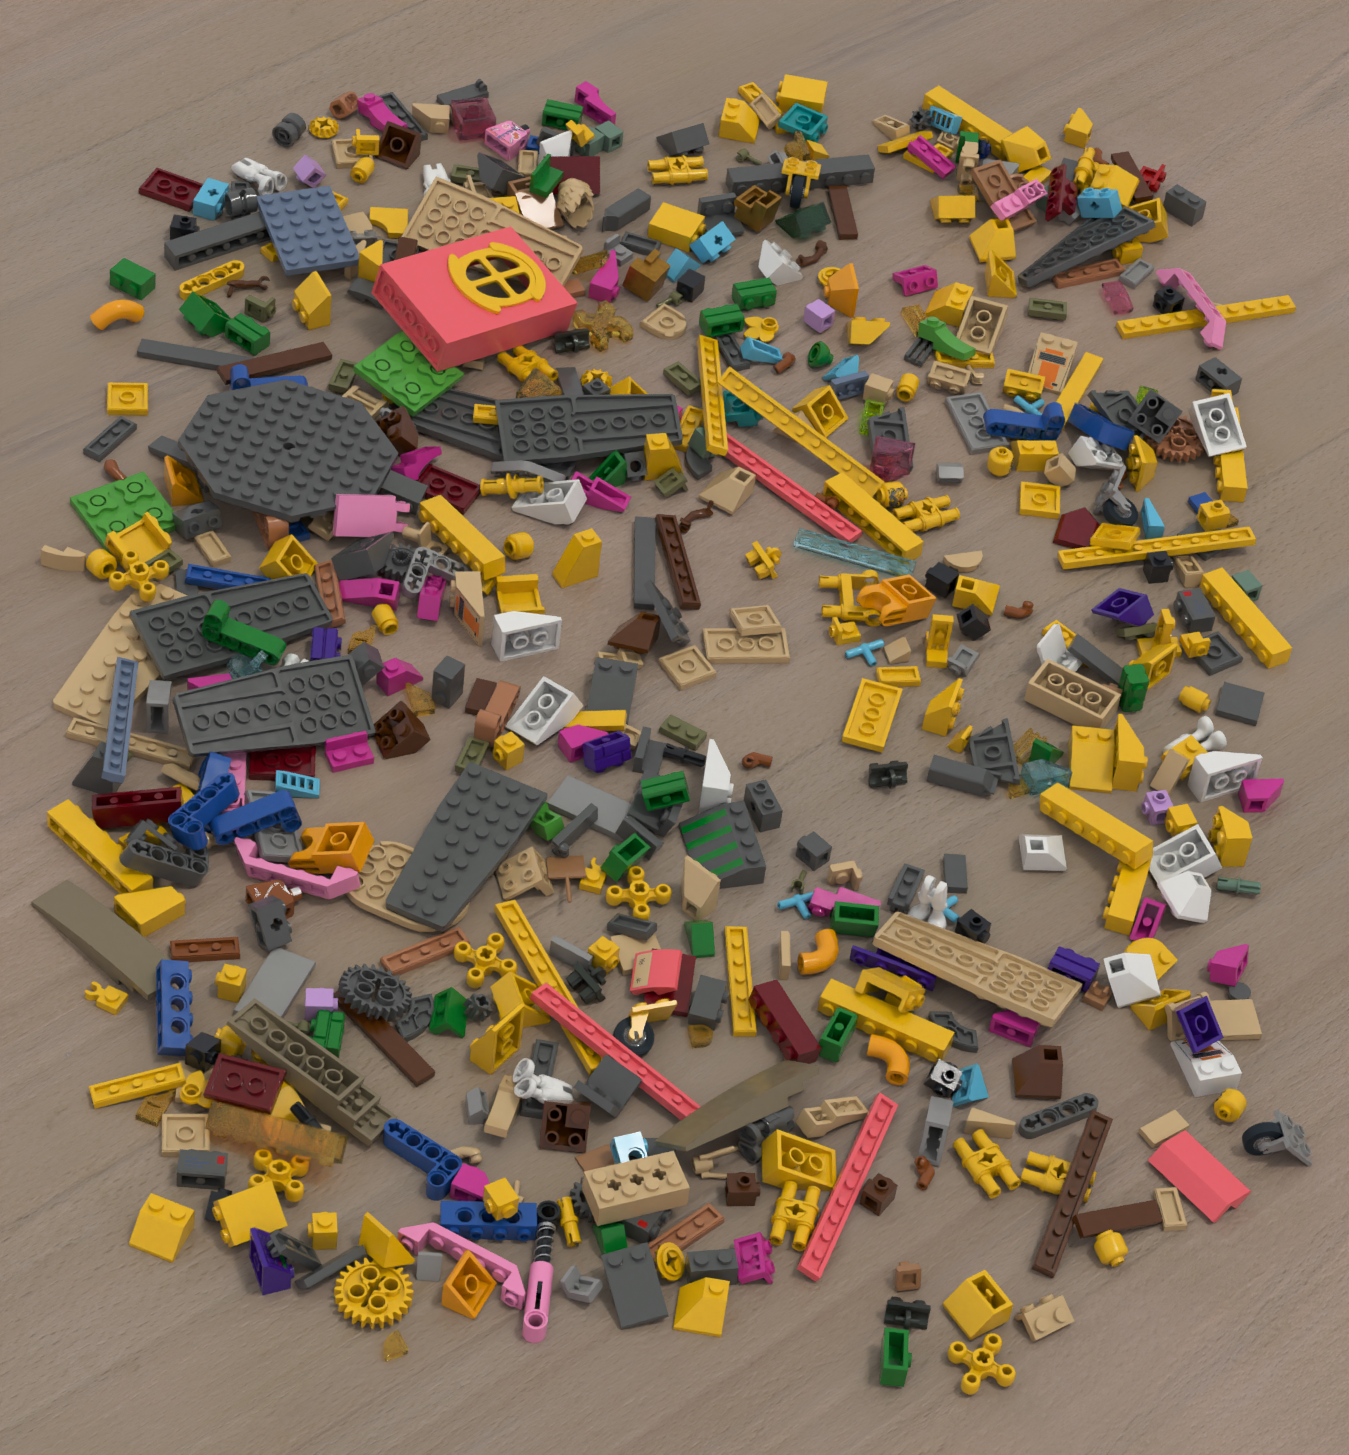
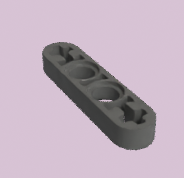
M1081 1094L1023 1117L1018 1131L1022 1137L1034 1139L1088 1118L1091 1110L1097 1111L1099 1101L1093 1094ZM1070 1109L1074 1112V1115H1066L1062 1110ZM1046 1116L1052 1117L1055 1122L1047 1123L1043 1118Z

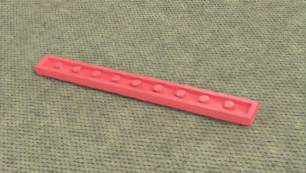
M727 433L728 452L725 456L738 467L755 474L756 480L847 546L861 537L862 530Z
M545 983L532 992L530 1000L601 1057L605 1055L610 1056L640 1077L642 1082L639 1087L678 1119H684L701 1107L549 984Z
M880 1092L875 1096L796 1268L815 1282L822 1276L898 1107V1104Z

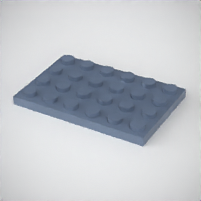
M330 186L256 196L258 209L286 276L359 265V253Z

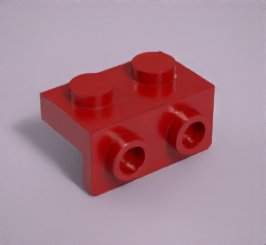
M1164 164L1160 166L1158 171L1143 166L1140 170L1152 194L1158 192L1160 184L1166 178L1167 173L1164 172L1166 165Z

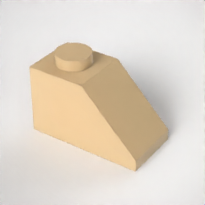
M412 104V116L422 128L429 133L448 134L450 105Z

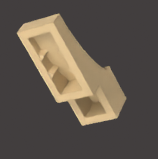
M504 1075L499 1085L494 1104L484 1126L485 1133L506 1138L515 1121L523 1098L518 1097L514 1093V1087L517 1083L513 1082V1076Z
M857 1096L824 1100L820 1107L803 1108L795 1122L807 1138L821 1137L841 1125L865 1119L868 1110Z

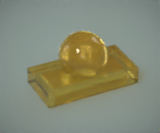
M795 131L793 141L787 143L784 147L786 156L788 158H798L799 161L810 160V152L802 132Z

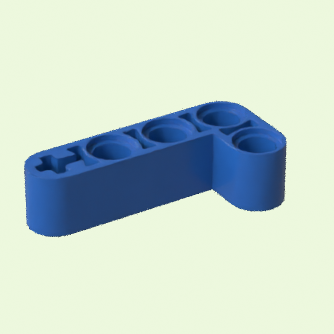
M242 364L235 365L230 370V390L285 379L308 386V382L304 376L300 375L249 378L248 368Z
M1057 402L1049 403L1042 415L999 409H989L983 414L988 434L1032 441L1057 440L1065 424L1062 405Z
M1076 402L1067 420L1094 439L1126 451L1134 435V431L1114 424L1089 407Z
M212 751L208 753L199 770L198 777L201 779L197 793L220 774L228 773L231 763L230 757ZM208 823L204 826V830L211 833L212 831Z
M223 773L217 776L170 815L168 823L173 838L177 842L193 850L202 849L207 845L208 840L204 826L232 804L240 795L235 776L232 773Z
M281 790L216 816L210 821L209 826L215 842L218 845H226L234 842L236 837L244 838L278 823H281L284 831L293 832L301 827L302 821L290 792Z
M388 1120L384 1124V1146L428 1173L426 1195L429 1199L439 1201L445 1198L450 1192L452 1181L462 1166L461 1158L401 1120Z

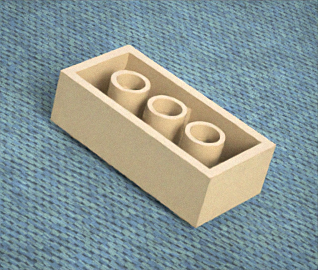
M1046 659L1028 682L1024 700L1076 726L1104 729L1117 712L1121 694L1052 660Z
M674 1151L584 1171L582 1191L597 1226L687 1205L690 1190Z

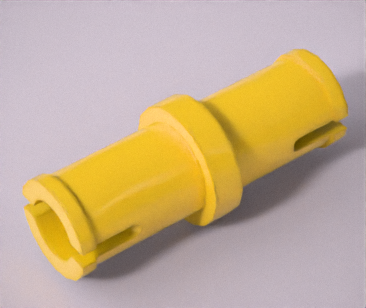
M562 1197L563 1202L561 1199L556 1201L561 1211L560 1226L564 1229L567 1246L575 1247L576 1242L578 1245L582 1243L577 1225L579 1219L575 1216L572 1198Z

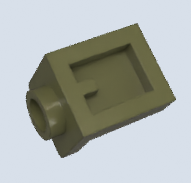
M248 295L245 298L244 314L264 323L274 316L276 312V299L271 297L267 302H264L252 295Z
M671 468L654 481V484L665 498L681 487L685 492L689 490L685 484L688 482L682 472L677 473L674 468Z

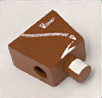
M279 879L246 886L245 901L247 904L273 895L285 903L287 910L285 913L286 919L294 915L295 901L303 899L299 887L288 890L283 881Z

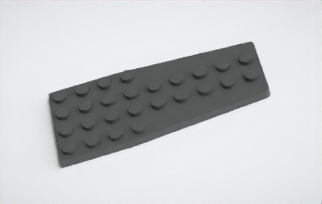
M450 388L414 417L409 414L414 425H416V430L492 459L503 461L498 425L473 423L474 404L495 406V400L497 399ZM579 460L538 465L566 476L565 480H569Z
M673 394L553 395L495 400L503 461L524 460L535 464H547L609 456L615 450L620 454L644 451L646 434L666 433L673 446L681 445L683 440L676 398Z
M306 573L188 595L131 610L129 613V617L163 681L220 666L246 656L209 641L202 635L204 617L214 600H222L229 605V618L276 636L284 642L310 634L314 627H329L333 620L312 579Z
M352 654L291 664L179 692L172 699L187 753L190 757L207 756L210 751L222 755L325 745L326 739L355 732L366 731L368 737L376 734Z
M469 762L430 820L386 898V908L440 932L446 931L519 842L546 802L548 793Z

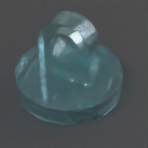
M262 650L253 659L245 655H234L227 664V667L231 670L229 672L232 679L263 672L260 665L268 655Z

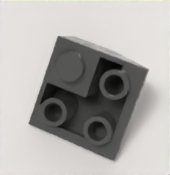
M1150 389L1128 422L1160 444L1183 410Z

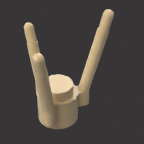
M730 1146L707 1154L692 1156L691 1162L694 1174H700L701 1179H726L727 1174L709 1172V1170L713 1169L712 1158L738 1151V1146Z

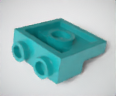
M795 103L779 120L778 127L793 133V140L806 145V140L817 143L820 134L824 135L828 130V116Z
M723 391L726 422L737 421L739 427H750L758 425L759 420H763L764 417L729 391Z

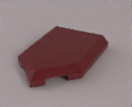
M1086 507L1062 514L1053 543L1073 549L1091 547L1090 538L1100 524Z

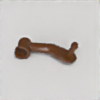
M818 240L815 246L816 253L808 257L800 254L796 259V263L800 267H804L818 262L823 253L825 254L828 250L827 243Z
M262 276L259 280L228 281L227 285L230 287L227 296H232L233 288L260 287L266 290L268 287L261 283L264 280L270 281L267 276Z
M710 500L707 508L691 511L685 518H680V531L687 533L691 528V521L694 519L712 516L713 511H711V507L714 501Z

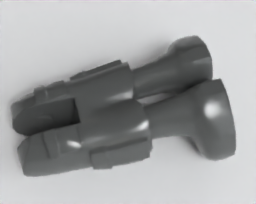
M788 1106L757 1120L756 1123H749L738 1129L737 1135L741 1138L738 1141V1148L748 1162L756 1163L761 1159L762 1152L759 1146L774 1131L778 1129L788 1133L794 1128V1121L792 1120L794 1118L793 1108Z

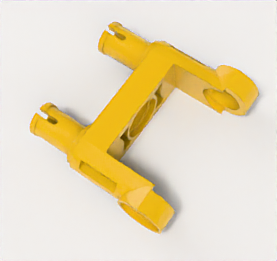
M866 570L861 574L819 575V588H837L840 598V605L822 604V618L837 617L842 621L865 622L871 627L881 625L878 621L881 612L873 608L854 606L852 590H861L865 586L879 584L878 573L874 570ZM867 578H874V579H875V580L872 581V582H866V581H865ZM870 615L879 616L875 619L869 618Z

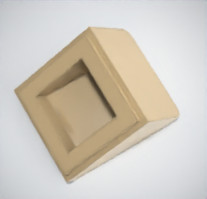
M905 637L883 647L889 664L907 662L910 659L911 649Z

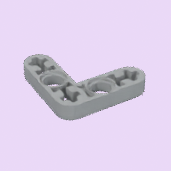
M524 460L492 462L491 467L492 474L506 477L507 473H510L511 476L518 474V476H528L531 478H537V476L541 475L544 482L565 481L566 476Z
M418 547L411 557L401 586V592L407 598H416L422 589L427 572L442 576V578L451 582L455 578V572L470 570L464 564L431 549ZM421 555L424 556L422 563L419 562ZM436 563H443L446 569H440ZM412 569L419 570L421 572V576H416L412 572ZM411 582L415 583L413 590L410 589Z

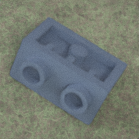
M866 371L832 379L830 386L838 400L864 393V387L869 375Z

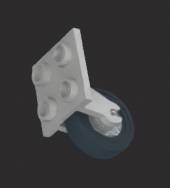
M1123 465L1118 471L1114 470L1109 478V482L1105 481L1099 490L1101 494L1098 495L1094 502L1096 507L1093 513L1097 515L1101 510L1105 519L1110 524L1133 526L1138 519L1137 508L1118 489L1126 470V466Z
M1278 1109L1274 1111L1276 1119L1255 1124L1249 1127L1242 1135L1244 1149L1251 1155L1261 1156L1287 1149L1307 1166L1312 1165L1310 1159L1311 1150L1304 1140V1129L1300 1124H1295L1289 1115H1284Z

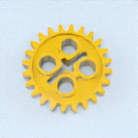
M364 1258L363 1264L356 1260L354 1268L347 1265L346 1272L341 1271L340 1279H336V1286L334 1287L335 1304H338L339 1312H344V1319L352 1317V1324L360 1321L361 1328H363L368 1323L371 1329H374L375 1324H379L381 1329H383L384 1322L393 1326L394 1318L401 1321L402 1314H408V1307L412 1306L413 1283L409 1282V1274L403 1275V1267L395 1269V1267L383 1268L374 1259L373 1262L369 1263L368 1259Z

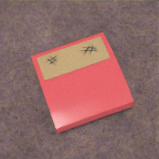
M660 949L635 953L630 992L636 996L650 991H654L658 995L676 991L682 951Z

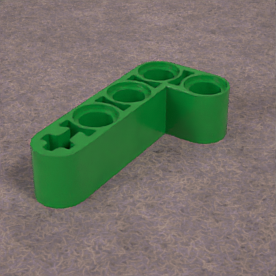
M214 600L204 617L202 635L209 641L268 665H277L286 649V643L276 636L229 618V605L222 600Z

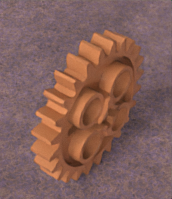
M1186 415L1183 418L1178 417L1160 444L1146 434L1143 438V441L1156 451V456L1163 455V460L1168 457L1170 462H1173L1174 459H1177L1179 463L1181 459H1184L1186 462L1189 461V458L1195 460L1196 456L1200 457L1201 452H1204V447L1193 427L1192 421L1187 420Z

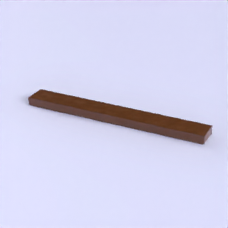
M1091 1110L1031 1268L1048 1277L1054 1278L1074 1226L1073 1216L1078 1214L1112 1124V1118L1094 1110Z

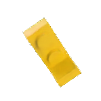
M1161 609L1153 638L1137 639L1136 646L1140 656L1145 650H1150L1156 645L1176 643L1178 647L1175 657H1181L1182 650L1178 638L1171 637L1172 629H1175V618L1171 616L1169 609Z
M932 615L930 630L926 631L925 635L926 667L947 668L948 646L954 622L953 616Z

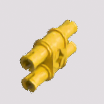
M1091 147L1084 149L1083 155L1078 159V166L1074 170L1075 179L1073 183L1080 189V194L1084 189L1090 188L1100 165L1093 161L1095 150Z
M666 156L663 159L647 161L648 172H652L651 181L653 185L668 183L669 185L678 183L690 184L692 181L708 180L707 168L692 169L703 168V156Z
M522 345L512 349L513 355L517 356L515 358L505 351L497 355V361L507 368L508 373L518 377L519 381L530 384L534 389H539L543 385V379L539 375L546 377L550 382L558 378V371L553 369L546 359L539 357L535 351L528 350Z
M948 495L937 498L926 497L924 500L916 502L911 501L904 507L892 510V514L898 520L913 519L902 522L912 532L919 530L926 532L931 528H941L945 523L960 519V512L957 507L944 511L939 510L950 507L951 501Z
M983 1129L977 1130L972 1135L973 1141L980 1148L979 1151L973 1152L962 1137L954 1141L952 1147L962 1159L963 1168L968 1170L973 1177L974 1183L981 1185L990 1199L998 1197L1001 1193V1188L994 1181L993 1177L1000 1176L1009 1190H1014L1020 1186L1021 1180L1012 1170L1011 1161L1006 1159L1000 1151V1146L993 1143Z
M1030 1150L1026 1165L1044 1170L1045 1173L1035 1172L1024 1167L1020 1180L1040 1188L1039 1190L1043 1193L1046 1191L1059 1196L1071 1162L1056 1158L1055 1155L1048 1157ZM1096 1171L1093 1172L1089 1183L1090 1186H1093L1097 1174ZM1087 1188L1083 1202L1085 1203L1088 1202L1091 1192L1090 1188Z
M788 1180L784 1183L781 1196L775 1201V1212L770 1219L772 1229L769 1241L773 1245L780 1246L782 1245L786 1230L795 1232L792 1243L793 1249L804 1251L809 1235L815 1229L814 1223L816 1216L819 1214L817 1205L821 1190L816 1186H809L804 1201L796 1200L795 1195L798 1185L794 1181Z

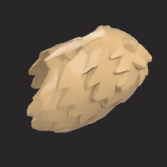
M569 178L561 182L558 187L557 208L560 215H563L575 229L577 227L584 228L593 218L594 205L592 197L594 194L587 183L575 178Z

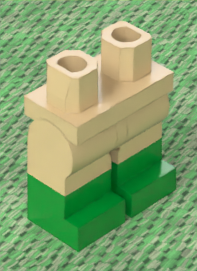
M960 131L955 162L959 163L956 181L960 182V186L970 187L971 183H974L970 171L978 165L979 133Z

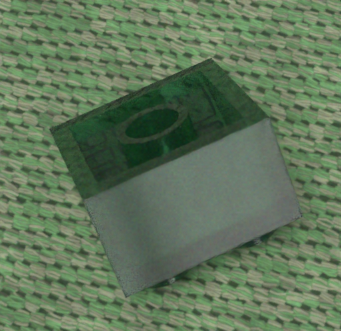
M824 202L803 207L775 220L776 224L792 238L801 237V239L811 236V232L814 230L815 233L825 230V225L832 223Z

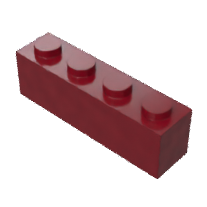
M181 786L92 795L93 819L100 829L136 826L140 819L144 821L149 819L155 824L168 823L170 815L184 805Z
M778 980L755 985L748 999L750 1006L760 1017L761 1023L771 1034L773 1041L782 1051L785 1060L807 1064L816 1062L822 1048Z

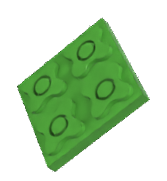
M403 330L357 363L353 368L354 373L399 407L404 406L412 417L461 381L464 373L455 366L437 372Z
M144 471L126 477L124 480H118L70 497L72 507L103 549L110 554L112 553L104 545L107 534L115 531L116 534L140 521L146 512L157 519L159 526L164 532L171 533L175 531L172 516L173 509Z

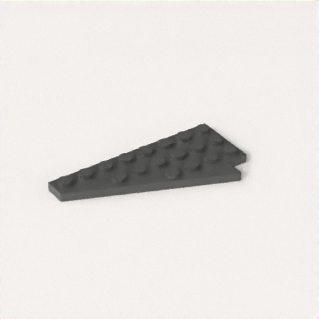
M1127 206L1122 207V210L1114 218H1088L1018 275L1019 283L1028 288L1034 287L1039 282L1051 279L1060 272H1066L1075 265L1083 264L1092 257L1100 256L1104 251L1115 249L1123 242H1129L1140 234L1148 233L1149 230L1155 228V222Z

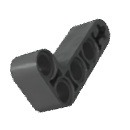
M133 839L119 857L121 864L129 869L189 887H196L209 870V851L207 846L199 850L187 848L184 853Z

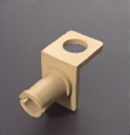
M426 522L420 530L410 528L409 526L403 529L402 538L417 542L419 547H426L428 549L440 548L441 552L439 553L445 555L449 550L448 545L431 540L430 522Z

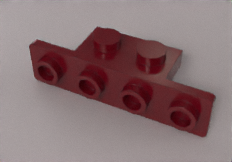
M1064 163L1059 167L1053 168L1050 173L1045 215L1047 222L1061 214L1062 210L1069 216L1075 213L1078 188L1075 183L1066 178L1067 165Z

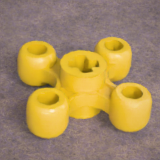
M126 550L122 555V564L129 571L126 573L119 571L111 573L109 576V587L114 591H121L126 585L130 584L132 588L139 590V596L143 601H153L156 596V587L149 580L152 578L158 580L166 579L169 574L168 563L164 560H158L153 566L148 567L146 563L139 561V555L135 550Z
M633 866L627 873V881L630 887L622 889L617 885L610 886L606 890L605 899L611 906H618L621 902H628L629 906L633 908L632 917L648 921L650 918V908L647 903L649 901H656L661 905L669 903L672 890L666 884H659L656 888H649V885L644 882V870L639 866Z
M490 934L487 938L486 946H481L477 950L472 949L470 944L464 941L458 942L455 945L453 954L456 961L461 963L470 961L475 965V967L469 969L466 975V982L469 987L474 989L480 988L484 983V977L492 974L494 971L498 972L501 977L509 971L517 974V963L514 960H501L496 956L504 948L505 941L501 934Z
M259 1149L256 1151L253 1157V1166L258 1171H265L266 1174L252 1175L248 1181V1189L272 1180L276 1192L284 1191L288 1201L299 1202L304 1195V1185L299 1180H292L291 1177H303L307 1174L309 1170L308 1158L304 1155H295L292 1157L291 1162L288 1163L284 1160H273L269 1150Z
M994 1333L986 1335L982 1348L976 1349L974 1352L969 1351L966 1345L960 1341L952 1342L949 1345L948 1359L952 1363H965L969 1367V1372L962 1377L960 1384L961 1390L965 1394L973 1395L977 1393L981 1380L988 1378V1376L994 1377L997 1383L1003 1387H1008L1014 1382L1016 1376L1015 1369L1009 1364L999 1365L994 1361V1356L1000 1352L1002 1347V1339L999 1335Z

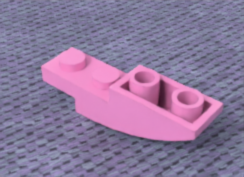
M1035 179L1018 188L1014 193L998 200L990 207L998 218L1003 221L1024 211L1048 193L1044 189L1043 184Z

